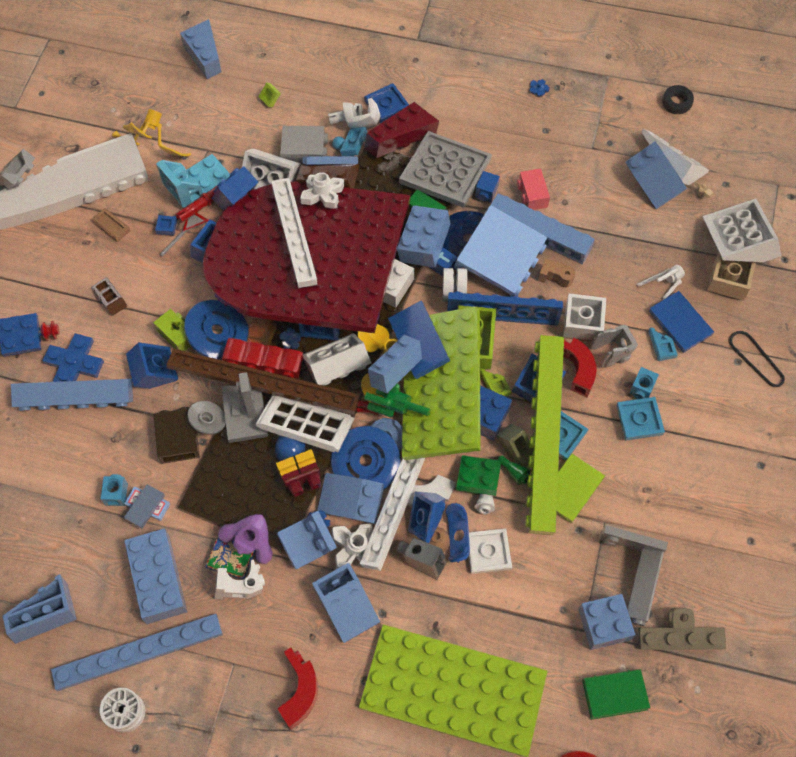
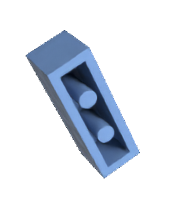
M403 335L368 368L371 387L388 393L422 360L420 341Z

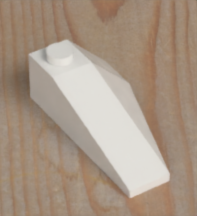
M645 129L641 131L649 145L655 141L657 142L684 184L690 185L708 173L709 169L693 158L683 155V152L673 146L669 147L670 144L653 132Z

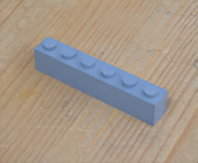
M498 193L491 203V206L546 236L547 239L544 244L547 245V248L582 265L592 250L595 239L590 235L583 234L571 226L564 225L554 218L545 216L540 211H535L523 203L510 199L508 196Z
M132 379L11 384L12 407H19V411L31 410V406H38V410L50 409L52 405H57L58 409L70 408L69 405H77V408H89V404H96V407H108V403H116V407L128 406L127 402H133Z

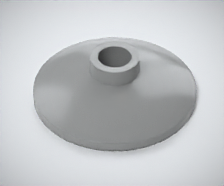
M199 401L194 403L188 410L187 417L189 423L201 433L216 434L225 427L224 411L212 402Z

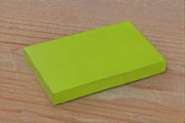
M571 454L558 472L556 513L570 523H573L603 481L605 475L574 454Z

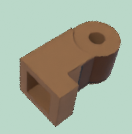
M545 258L538 281L545 283L547 279L566 288L572 285L575 278V270L565 264Z

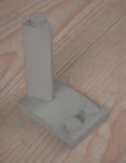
M606 525L599 537V540L604 541L603 544L613 547L617 544L641 551L627 610L630 618L633 619V624L645 626L649 619L663 554L667 549L668 542Z

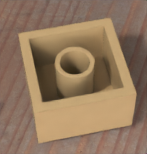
M718 252L707 291L744 300L751 287L756 262L722 260Z

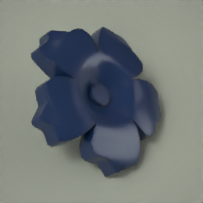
M291 327L286 328V332L284 331L279 334V339L283 341L281 343L283 349L291 348L297 350L300 347L298 342L301 341L300 333H295V330Z

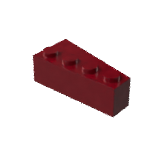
M413 102L367 132L364 148L376 158L396 151V148H405L415 141L421 142L428 131L437 134L439 120Z

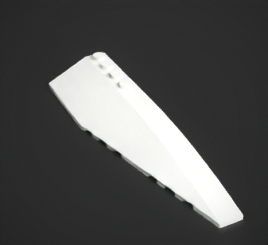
M132 133L64 156L57 160V164L43 167V171L39 174L27 176L26 180L20 183L18 187L14 185L11 189L5 188L0 191V230L46 218L150 181Z

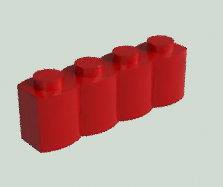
M228 338L222 360L298 379L303 363V352Z

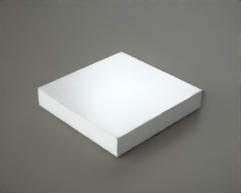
M506 529L469 532L471 574L512 570Z

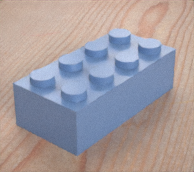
M166 529L124 540L142 620L146 624L186 613L187 607L170 536Z

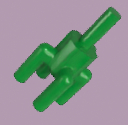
M396 384L388 393L376 389V394L384 396V398L369 392L364 397L365 400L370 401L367 407L368 410L388 417H392L394 412L405 414L408 410L425 416L430 414V408L412 403L410 395L399 392V384Z

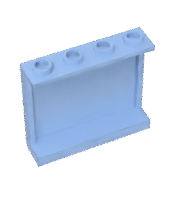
M490 205L453 268L457 270L463 267L509 293L510 297L518 296L523 288L520 286L521 282L524 281L526 283L531 274L528 271L529 268L532 267L534 269L539 260L536 256L538 253L542 255L547 246L544 244L547 237Z

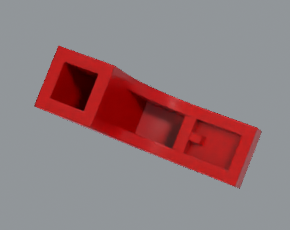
M573 338L571 343L564 339L563 357L570 360L576 369V376L570 390L588 398L597 373L594 356L589 348L580 340Z
M290 647L284 651V654L298 675V688L294 696L277 709L290 730L303 722L312 711L317 698L318 681L311 661L309 660L302 665L301 663L304 662L303 657L298 650L294 652Z

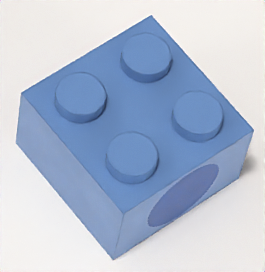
M622 594L585 602L580 605L578 611L590 650L631 641L635 636Z

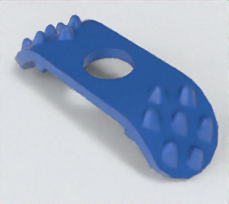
M452 503L446 508L450 538V556L448 559L449 562L459 563V561L466 560L470 554L468 516L462 505ZM463 530V539L456 541L454 538L456 531Z

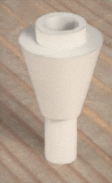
M480 494L475 505L476 510L481 514L493 512L495 510L493 495Z

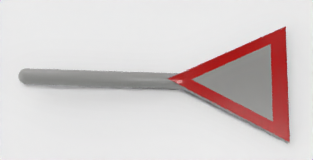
M198 213L185 221L183 231L160 255L164 256L187 231L206 224L209 220Z

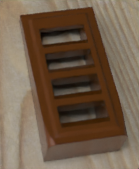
M107 277L92 286V289L112 316L127 307L126 302Z

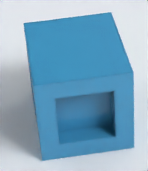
M641 367L629 394L633 395L636 399L649 398L659 374ZM640 384H645L647 388L640 386Z
M118 474L103 477L101 501L105 506H125L128 488L125 478ZM119 487L116 492H111L112 488Z

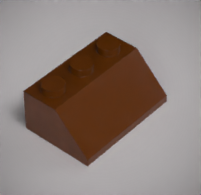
M304 164L300 166L297 182L307 184L306 181L309 175L326 173L330 179H344L343 188H354L359 164Z

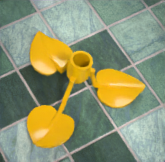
M148 109L140 129L132 122L122 127L136 134L134 140L136 145L139 146L140 143L136 142L139 135L152 139V136L145 134L147 128L155 130L157 127L158 146L160 149L174 156L186 157L191 155V153H179L162 144V124L159 123L162 113ZM117 131L111 135L114 138L121 137Z
M379 324L376 326L375 334L358 331V338L364 342L369 353H373L379 348L383 350L384 354L397 342L395 339H389V332ZM367 373L361 381L363 394L365 395L369 392L384 398V396L376 394V388L371 387L369 373Z

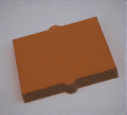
M252 319L246 342L270 345L278 321Z

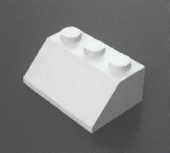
M250 149L245 151L242 167L245 166L259 182L254 188L257 189L271 185V181L289 178L290 182H297L301 163L257 149Z
M354 333L303 354V360L314 382L323 386L331 383L333 379L346 377L350 372L366 368V365L371 364L364 342Z

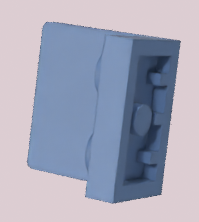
M319 511L277 533L294 569H298L337 548Z

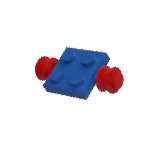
M37 313L0 319L1 354L3 356H10L42 350L40 336L45 340H48L49 336L57 339V335L60 334L58 324H55L52 320L50 325L43 322L41 328H39Z

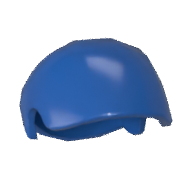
M280 436L276 441L275 454L279 461L293 457L296 463L295 455L305 452V443L284 436Z

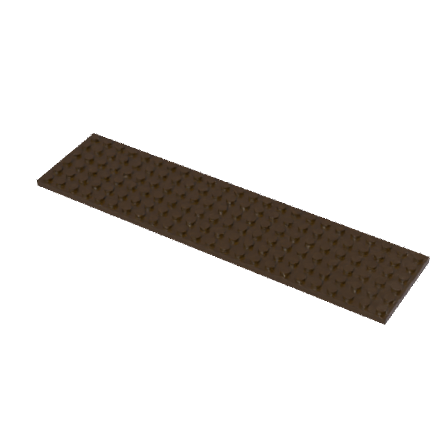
M364 148L358 160L359 170L354 189L405 194L411 197L416 189L400 184L399 178L412 157L391 152L376 158ZM426 194L445 206L449 212L452 203ZM408 207L401 236L403 234L404 228L406 226L407 220L412 210L411 207ZM397 251V252H396L395 259L398 260V261H400L399 255H398V251ZM404 263L414 268L413 282L396 308L385 302L382 304L377 324L387 329L389 338L393 328L388 318L403 310L422 270V265ZM275 320L263 345L283 348L281 344L283 341L279 339V334L284 331L286 332V328L290 327L295 330V333H300L299 324ZM340 329L339 339L353 333L358 337V331ZM301 337V341L298 342L300 347H298L297 351L305 354L335 340ZM378 348L373 353L367 352L371 364L366 365V368L358 371L354 370L348 376L333 379L331 383L324 386L359 394V400H361L363 396L361 381L369 373L368 368L381 357L383 350ZM303 360L298 380L315 383ZM262 392L265 409L272 394ZM281 403L277 410L289 414L293 406ZM297 408L293 415L305 419L309 411ZM313 413L309 420L321 424L325 416ZM274 415L270 423L282 426L286 418ZM329 418L326 426L337 429L341 421ZM290 420L286 428L298 431L302 423ZM225 424V427L216 433L178 509L219 527L237 523L251 515H262L267 523L271 548L286 554L277 533L305 519L319 488L311 490L309 483L301 485L304 493L297 497H294L290 490L287 491L276 465L280 461L275 454V445L281 435L267 431L268 437L229 443ZM306 425L302 433L315 436L318 428ZM322 430L319 438L331 442L334 434ZM305 443V452L311 449L320 470V482L322 483L331 464L332 451Z

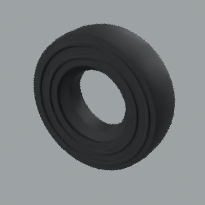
M681 85L669 87L664 92L662 98L664 108L673 114L688 112L694 102L692 91ZM681 96L684 98V103H675L672 101V97Z

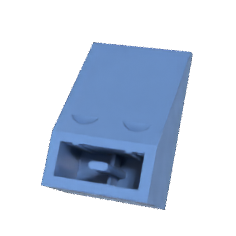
M350 563L312 583L315 593L343 643L380 623Z

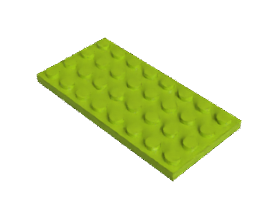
M478 307L429 315L450 361L418 379L414 377L411 370L404 376L403 393L411 396L412 403L430 408L429 416L411 410L403 414L402 458L404 460L481 451L480 310Z
M383 624L359 709L522 757H528L547 670Z

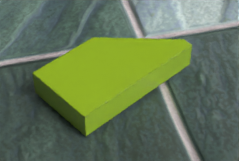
M483 368L480 369V375L487 389L505 397L511 395L512 391L504 376L487 372Z

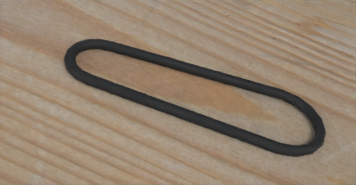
M737 331L730 336L731 347L769 385L780 387L784 384L785 377L750 334L744 331ZM737 334L748 336L780 374L782 382L779 384L770 382L734 346L732 342L733 337Z

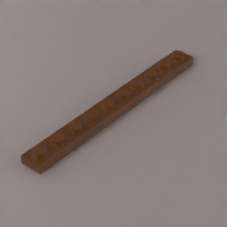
M174 348L167 362L168 369L236 385V382L240 381V373L247 372L252 390L355 415L360 399L359 394Z

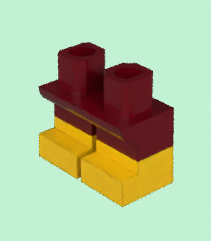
M312 449L295 455L296 463L293 457L276 463L287 491L290 490L294 497L304 493L301 485L309 483L311 490L321 487L320 470Z

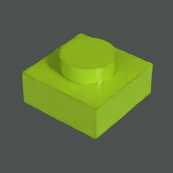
M266 83L258 97L268 107H273L281 93L271 83Z

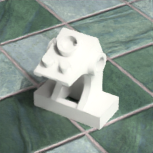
M251 560L249 575L243 580H234L228 575L226 568H218L214 599L223 600V597L249 599L261 594L265 582L262 574L258 575L259 564L255 565L254 560Z

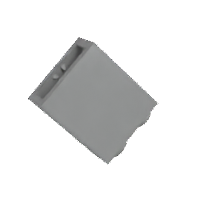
M283 126L281 141L282 158L304 165L302 160L304 156H327L325 144H328V133H325L324 126Z

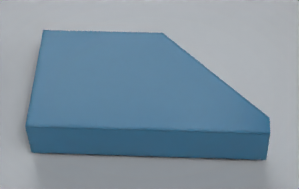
M649 328L648 332L658 361L677 358L678 354L673 339L658 333L654 328Z

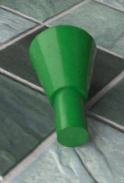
M503 455L498 458L517 485L527 483L528 475L531 472L530 469L510 462Z

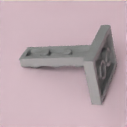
M247 372L240 373V381L236 382V385L221 387L229 443L268 437L267 431L256 426V422L264 411L262 392L251 389Z

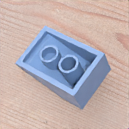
M656 141L625 162L656 209L687 189Z
M326 473L317 511L322 510L328 515L376 525L384 484L361 478Z

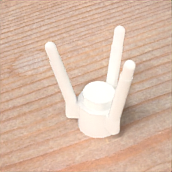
M674 265L670 269L668 268L664 272L638 283L637 286L640 287L656 279L657 282L664 279L669 283L673 282L672 287L662 298L664 300L682 283L681 278L685 276V272L681 266Z

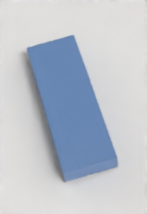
M357 156L302 157L303 164L307 165L358 164Z

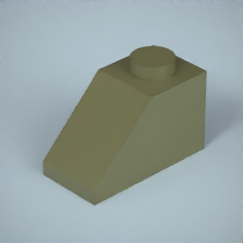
M510 424L497 434V437L505 452L514 462L529 469V456H532L533 448H529L530 440L524 429Z

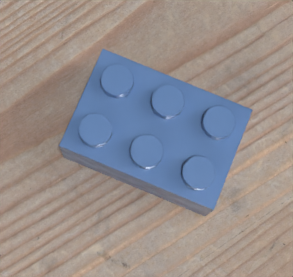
M413 205L397 247L400 262L436 267L450 227L448 210Z

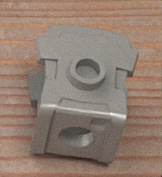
M627 325L602 331L593 339L590 346L591 349L596 350L612 342H616L619 347L612 349L604 356L600 364L601 367L606 368L615 365L618 361L621 363L628 361L632 352L637 348L638 344Z

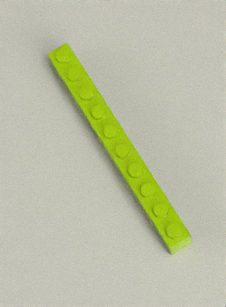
M540 335L539 340L535 341L534 346L537 360H534L533 372L537 373L536 379H533L532 390L536 391L535 398H532L531 409L535 410L530 422V428L534 429L533 436H530L529 448H533L532 456H529L528 467L532 468L531 475H528L527 487H530L531 491L530 495H527L526 507H529L530 511L529 515H526L525 527L529 528L528 533L554 535L556 532L564 337Z

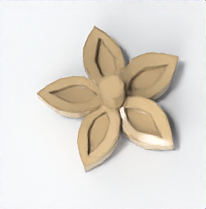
M697 181L695 182V185L699 188V196L703 194L709 198L713 194L704 183L700 185Z

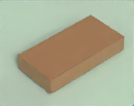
M106 208L92 218L93 223L116 242L120 241L130 232V228Z

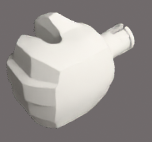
M372 98L368 99V114H362V104L355 103L353 105L343 102V111L328 114L331 125L346 121L349 128L375 127L381 115L376 102Z

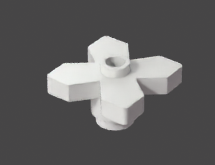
M326 173L309 175L306 181L309 189L302 192L300 197L301 204L312 205L321 200L325 207L336 208L339 202L337 193L342 192L344 179H330Z
M361 524L354 533H351L345 526L333 527L331 530L332 539L336 544L343 547L335 556L337 569L347 563L351 565L355 557L361 562L367 542L370 540L373 532L372 524Z

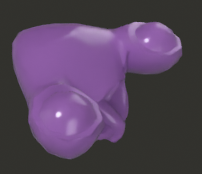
M251 515L237 523L227 524L219 529V539L225 543L231 542L234 539L233 545L237 549L238 554H251L256 550L255 556L259 563L267 564L272 560L273 552L269 544L268 527L262 515Z

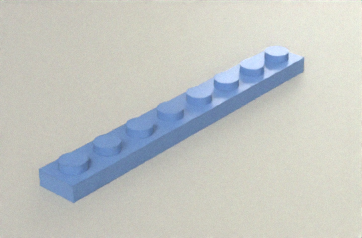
M213 614L53 668L51 672L55 690L61 691L222 636L223 633L218 616Z

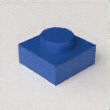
M158 215L155 229L156 234L174 235L177 225L176 216Z

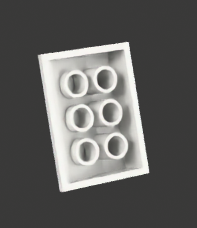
M757 199L703 216L722 260L765 262L781 257L778 237Z

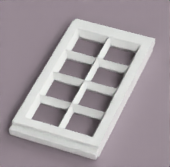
M272 395L256 422V426L262 430L325 450L339 452L354 422V418L351 415L336 410ZM281 403L293 406L289 414L277 410ZM297 408L309 411L305 419L293 415ZM313 413L325 416L321 424L309 420ZM274 415L286 418L282 426L270 423ZM329 418L341 421L337 429L326 426ZM290 420L302 423L298 431L286 428ZM306 425L318 428L315 436L302 433ZM322 430L334 434L331 442L319 438Z

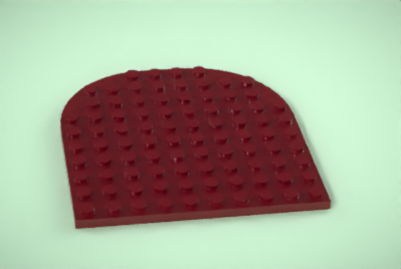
M290 182L317 278V285L298 288L272 184L251 190L232 207L228 206L224 210L214 228L203 259L206 283L212 294L222 304L237 309L238 313L256 318L375 334L410 204V195L346 187L343 188L342 192L337 193L339 199L337 207L328 208L324 206L321 200L312 205L301 204V194L309 188L305 183Z

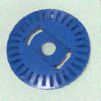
M206 300L196 304L190 309L185 318L184 332L187 341L202 356L222 360L228 338L240 339L246 342L249 340V328L244 316L238 313L237 309L229 305L225 306L219 300ZM219 325L222 328V333L215 334L212 331V326Z
M360 426L349 430L339 452H332L331 457L334 474L355 477L347 468V463H350L354 472L359 474V478L383 483L384 490L393 483L401 462L399 449L393 438L385 431L372 426ZM373 443L382 448L385 458H381L378 449L372 446ZM365 454L371 456V464L369 466H362L360 464L361 456Z

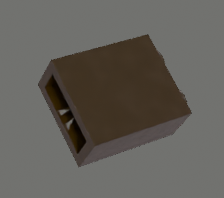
M181 407L174 411L162 410L159 413L153 414L157 457L161 464L200 458L198 433L191 426L187 417L189 407Z

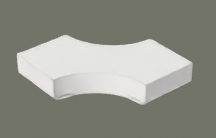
M437 475L429 484L415 485L407 505L412 507L415 491L437 493L445 498V502H448L456 482Z

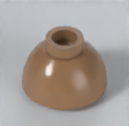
M437 527L429 544L441 548L444 553L450 545L448 533L443 528Z

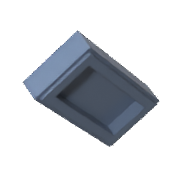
M147 484L125 515V520L143 529L165 497L164 493Z

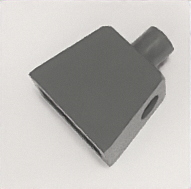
M413 538L410 544L401 541L398 545L397 552L404 555L410 567L438 580L447 563L441 548Z

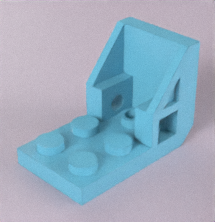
M213 154L187 170L181 163L161 160L156 163L163 185L182 207L188 206L201 197L202 193H207L223 179L227 180L230 176V173Z

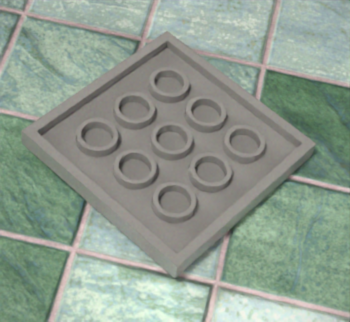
M428 131L400 176L399 183L464 208L476 188L482 172L486 170L490 163L492 154Z

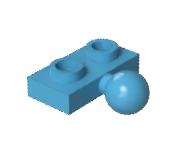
M366 127L351 128L346 139L340 136L335 137L332 141V146L334 149L340 150L342 156L358 155L368 131Z

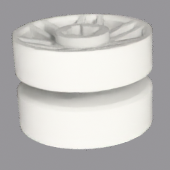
M444 268L443 302H448L449 292L458 291L467 294V269L458 268L456 276H454L453 268Z
M128 688L111 690L104 696L100 704L102 721L117 732L127 733L135 730L140 726L145 717L146 710L143 700Z

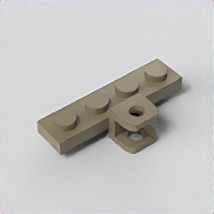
M670 608L668 613L669 627H638L640 650L726 649L725 628L695 627L694 613L691 609Z

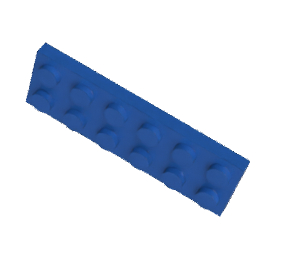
M456 291L449 292L447 312L458 310L459 305L496 309L495 321L558 326L563 309V301H557L556 299L543 300L535 297H504L497 294H466Z

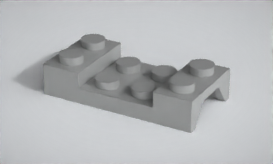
M22 149L3 167L0 173V191L5 188L11 189L14 185L18 187L24 179L21 177L24 172L28 174L34 167L32 162L35 157L25 149Z

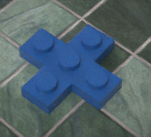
M75 333L68 349L53 345L49 346L43 363L59 368L53 382L76 381L79 374L94 378L98 377L104 361L102 358L88 355L94 342L93 338Z

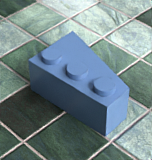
M209 19L180 33L183 47L206 79L222 72Z
M60 574L45 588L42 586L38 589V593L33 597L23 600L3 615L6 634L15 644L77 620L68 584Z

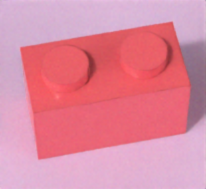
M541 168L520 172L517 187L522 192V203L533 210L547 208L550 196Z

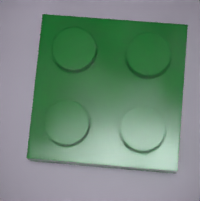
M462 455L456 490L496 496L501 461Z

